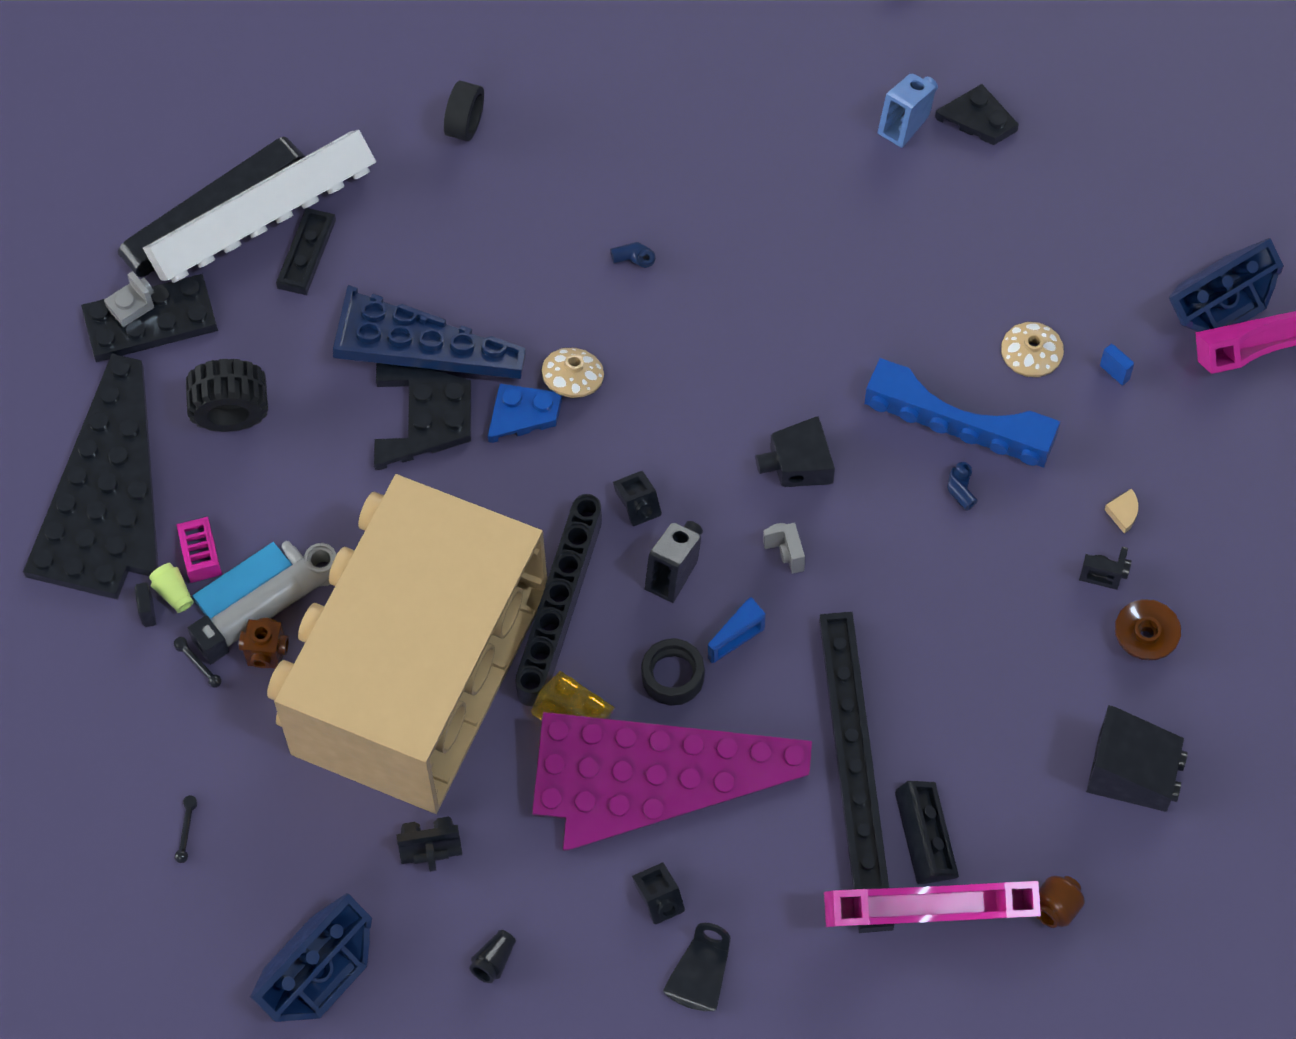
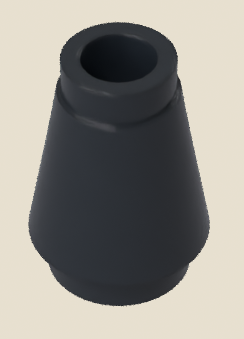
M499 930L471 958L472 964L469 968L472 974L485 983H493L495 979H499L516 943L515 938L507 931Z

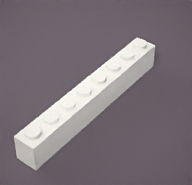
M360 130L350 131L143 247V250L160 280L167 281L171 279L172 283H175L188 276L187 269L196 264L201 268L215 260L213 255L217 252L224 250L225 253H228L241 246L240 239L247 235L254 238L268 230L266 225L276 220L278 224L293 216L291 210L300 205L305 209L319 201L317 196L327 191L328 194H332L345 186L343 181L351 176L356 180L370 172L368 167L376 163V160Z

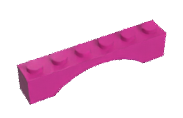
M1296 311L1196 332L1198 362L1207 371L1214 374L1242 368L1250 361L1262 355L1296 346Z
M1038 881L824 892L826 927L1041 916Z

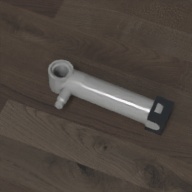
M290 541L283 542L281 548L293 565L211 619L205 615L187 627L192 642L211 665L229 653L228 646L239 640L241 631H246L248 619L272 618L317 587L331 585L329 584V573L337 555L334 548L329 544L316 543L306 550L303 557ZM320 562L329 563L322 568L315 567Z

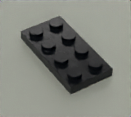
M203 274L183 278L175 283L168 282L152 286L154 293L151 295L154 308L125 327H122L108 310L104 299L81 305L96 363L110 359L111 354L123 356L218 331Z

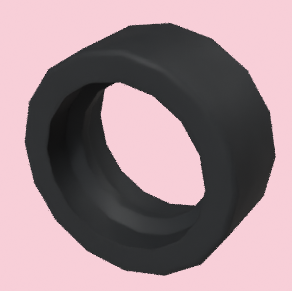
M460 80L454 85L444 116V133L446 136L470 141L473 138L483 110L484 89L482 86Z
M676 638L661 640L652 645L644 655L641 664L643 687L648 695L658 703L670 706L685 704L694 699L702 689L705 677L703 657L698 649L688 641ZM673 656L683 658L690 663L693 671L691 680L681 687L670 688L662 686L655 680L653 670L658 661L665 657Z

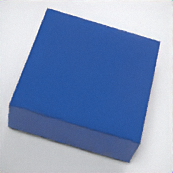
M1111 343L1103 351L1100 366L1123 386L1131 378L1134 362Z

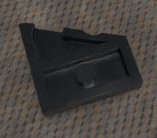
M983 84L936 110L935 114L937 121L943 123L944 120L955 123L960 126V131L969 135H976L981 140L992 145L1017 132L1019 126L1015 119Z

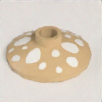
M1024 322L1015 325L1005 334L1001 343V355L1006 365L1015 373L1025 377H1041L1052 373L1059 367L1064 355L1063 343L1059 335L1049 326L1039 322ZM1033 342L1038 344V346H1031L1029 343Z
M561 348L552 352L544 360L541 369L543 381L549 389L559 395L570 398L585 397L594 393L602 385L604 378L603 366L596 356L578 348Z

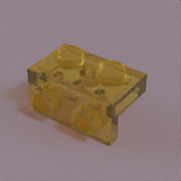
M559 671L541 689L531 709V713L540 720H542L543 712L608 719L615 707L576 682L572 677Z

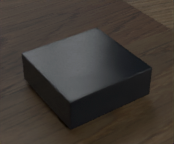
M148 583L136 584L135 594L141 622L145 627L155 626L157 624L153 597Z

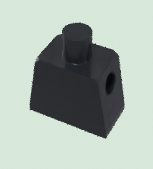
M819 416L774 432L771 435V452L755 455L759 474L777 470L780 484L783 487L833 484L835 467Z
M687 521L684 526L677 523L670 524L649 553L644 590L674 603L698 561L701 535L703 533L699 524L693 521Z

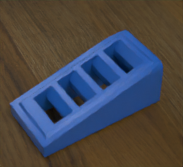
M752 597L745 601L709 642L708 659L711 663H715L765 630L766 614Z

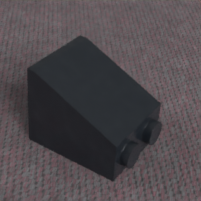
M1108 705L1099 732L1086 792L1167 812L1170 802H1177L1180 793L1181 782L1176 781L1178 770H1184L1188 752L1182 750L1184 738L1117 707Z

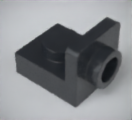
M643 471L613 482L616 494L627 509L632 526H637L661 516L662 512L656 490Z
M1121 547L1117 562L1103 555L1092 556L1086 554L1079 581L1118 590L1121 578H1128L1132 560L1126 559L1128 548Z
M664 862L632 876L638 892L648 907L654 924H659L685 911L679 887Z

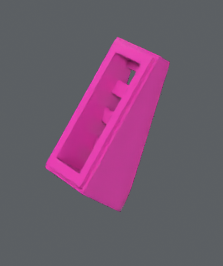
M204 517L176 524L190 583L222 575L209 518ZM204 527V531L190 535H186L185 533L187 531ZM206 537V541L188 545L189 541ZM206 547L209 548V550L203 552L190 554V551ZM211 557V560L195 564L192 563V561Z

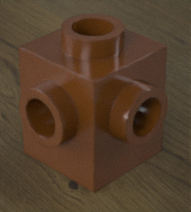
M271 618L248 619L246 631H241L239 638V650L243 651L248 666L276 669L282 661L283 655H287L289 636L284 634L281 622Z

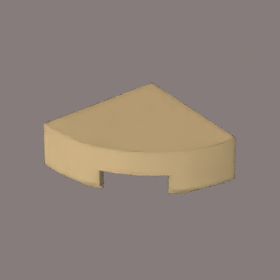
M1132 489L1105 506L1107 514L1124 534L1131 529L1138 513V500Z

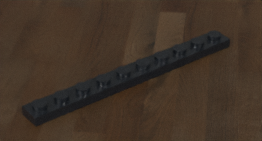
M853 612L820 614L819 623L853 890L889 888ZM894 924L858 925L859 933L893 931Z

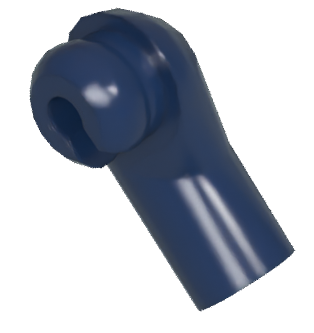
M639 242L610 249L614 264L629 260L641 267L647 268L652 266L656 259L654 251Z
M959 462L950 471L947 488L957 502L968 511L978 502L975 496L967 489L970 480L969 476L972 474V467L966 462Z

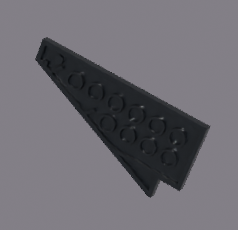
M111 354L23 573L26 578L118 600L128 572L150 576L158 568L144 367L141 360Z

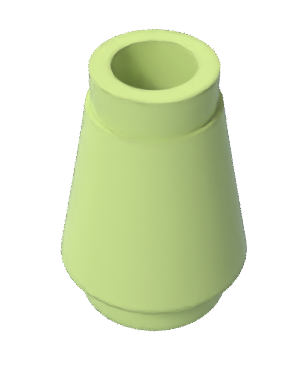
M166 563L151 573L149 579L152 581L151 587L177 613L184 612L193 605L194 601L178 567H173L171 563Z

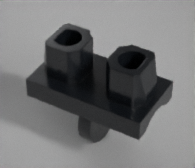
M449 816L437 818L433 822L434 828L421 830L420 824L416 822L403 823L401 834H396L401 864L428 862L429 871L431 872L437 871V860L462 855L458 825H454Z

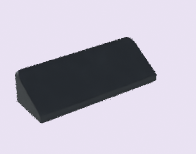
M907 781L896 789L895 796L917 884H929L958 878L959 874L936 783Z

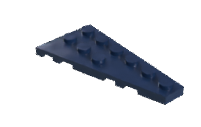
M348 285L333 345V358L521 379L525 360V348L493 336L480 337L472 334L471 328L462 325L459 329L446 324V319L404 304L394 306L383 302V297L372 294L369 297L358 293V288Z

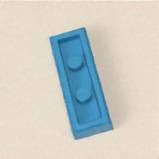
M273 541L192 595L202 612L211 619L292 564Z

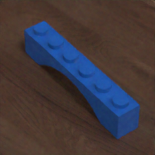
M879 358L866 388L864 404L869 405L878 412H888L900 416L906 422H916L928 426L937 433H947L959 437L965 443L978 444L990 448L996 454H1007L1031 466L1045 467L1059 430L1060 421L1033 411H1026L1015 415L990 416L960 410L931 394L917 380L910 368Z

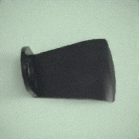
M712 923L698 924L695 929L694 939L671 974L663 992L670 999L685 1007L700 1011L717 1010L731 941L729 933L722 927ZM704 931H714L718 933L722 937V939H712L708 937L704 933Z

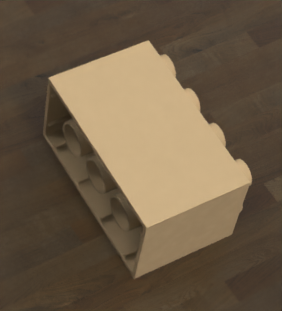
M395 474L385 495L372 492L366 499L358 523L359 529L365 531L355 550L344 546L337 553L329 573V584L335 586L325 606L312 603L307 609L298 633V639L305 642L295 663L282 660L278 664L270 679L267 696L274 700L277 709L276 724L283 728L292 756L437 814L537 613L547 583L543 530Z

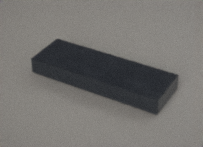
M310 208L305 209L277 279V289L307 296L336 222L335 214Z

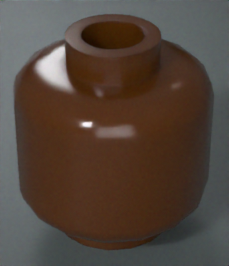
M1051 876L1047 878L1039 888L1041 916H1037V919L1051 928L1068 926L1085 903L1084 896L1080 891V884L1069 876L1064 878L1061 876Z

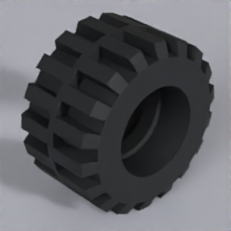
M219 359L199 364L195 369L190 370L186 377L187 415L190 421L197 424L200 428L220 432L239 431L259 424L263 418H266L268 411L265 372L258 365H253L252 362L241 361L240 359Z

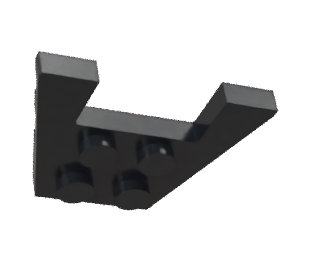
M376 363L377 387L409 386L408 438L375 439V470L385 469L388 464L400 460L402 463L414 460V456L429 451H432L433 454L471 441L470 379L427 368Z

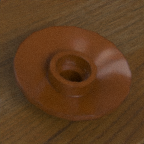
M1140 599L1129 603L1120 611L1115 621V635L1120 646L1129 655L1141 660H1158L1167 657L1176 649L1181 638V624L1177 615L1167 605L1156 600ZM1147 631L1152 637L1146 638L1141 635V632Z

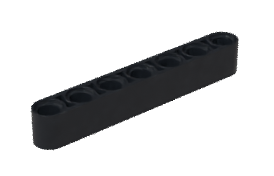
M287 137L276 139L125 240L119 247L118 255L138 277L149 275L155 270L143 247L304 158V154Z
M591 494L579 495L572 503L516 674L517 696L521 703L526 706H537L547 696L602 525L600 500ZM583 512L594 513L592 516L584 517L580 515ZM577 539L585 541L583 544L574 545L571 543L572 541ZM568 567L576 569L572 573L562 572L563 569ZM556 596H564L567 598L562 602H556L552 600ZM549 624L557 626V628L552 631H546L543 629V627ZM544 653L548 655V657L544 660H536L533 658L536 654ZM531 682L539 685L533 690L524 688L527 683Z

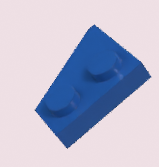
M499 384L488 432V442H498V437L517 433V436L529 434L536 429L544 430L555 427L562 403V395L554 391Z

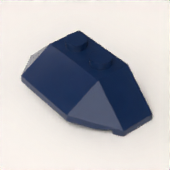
M1268 238L1223 257L1178 284L1169 296V300L1181 325L1196 332L1242 323L1267 308L1275 289L1278 275L1281 274L1284 265L1271 238Z
M349 893L344 894L313 915L264 967L250 998L274 1022L320 1019L366 969L372 917Z

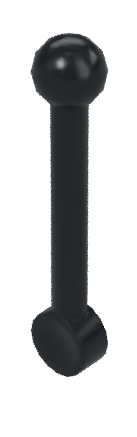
M184 637L176 638L174 641L176 650L183 651L209 679L208 683L211 687H219L221 684L220 676L212 674L188 648L187 640Z
M192 795L186 796L183 800L186 811L180 847L175 853V860L179 863H184L188 859L186 846L192 810L197 807V800Z

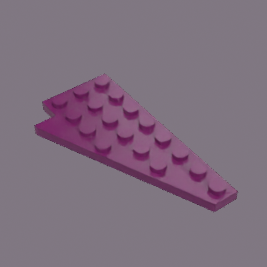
M543 712L532 815L565 818L563 851H569L806 777L810 772L812 741Z

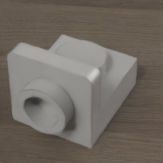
M133 271L127 274L130 282L128 285L104 299L106 307L122 327H125L154 308L151 298L154 291L144 277L139 279Z
M777 523L763 531L765 549L779 547L783 563L789 562L792 574L804 571L805 555L796 524Z

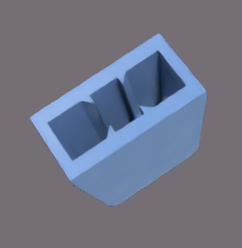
M909 74L886 94L877 134L903 148L930 115L934 95L938 89L936 81L931 77H924L922 79L915 74Z

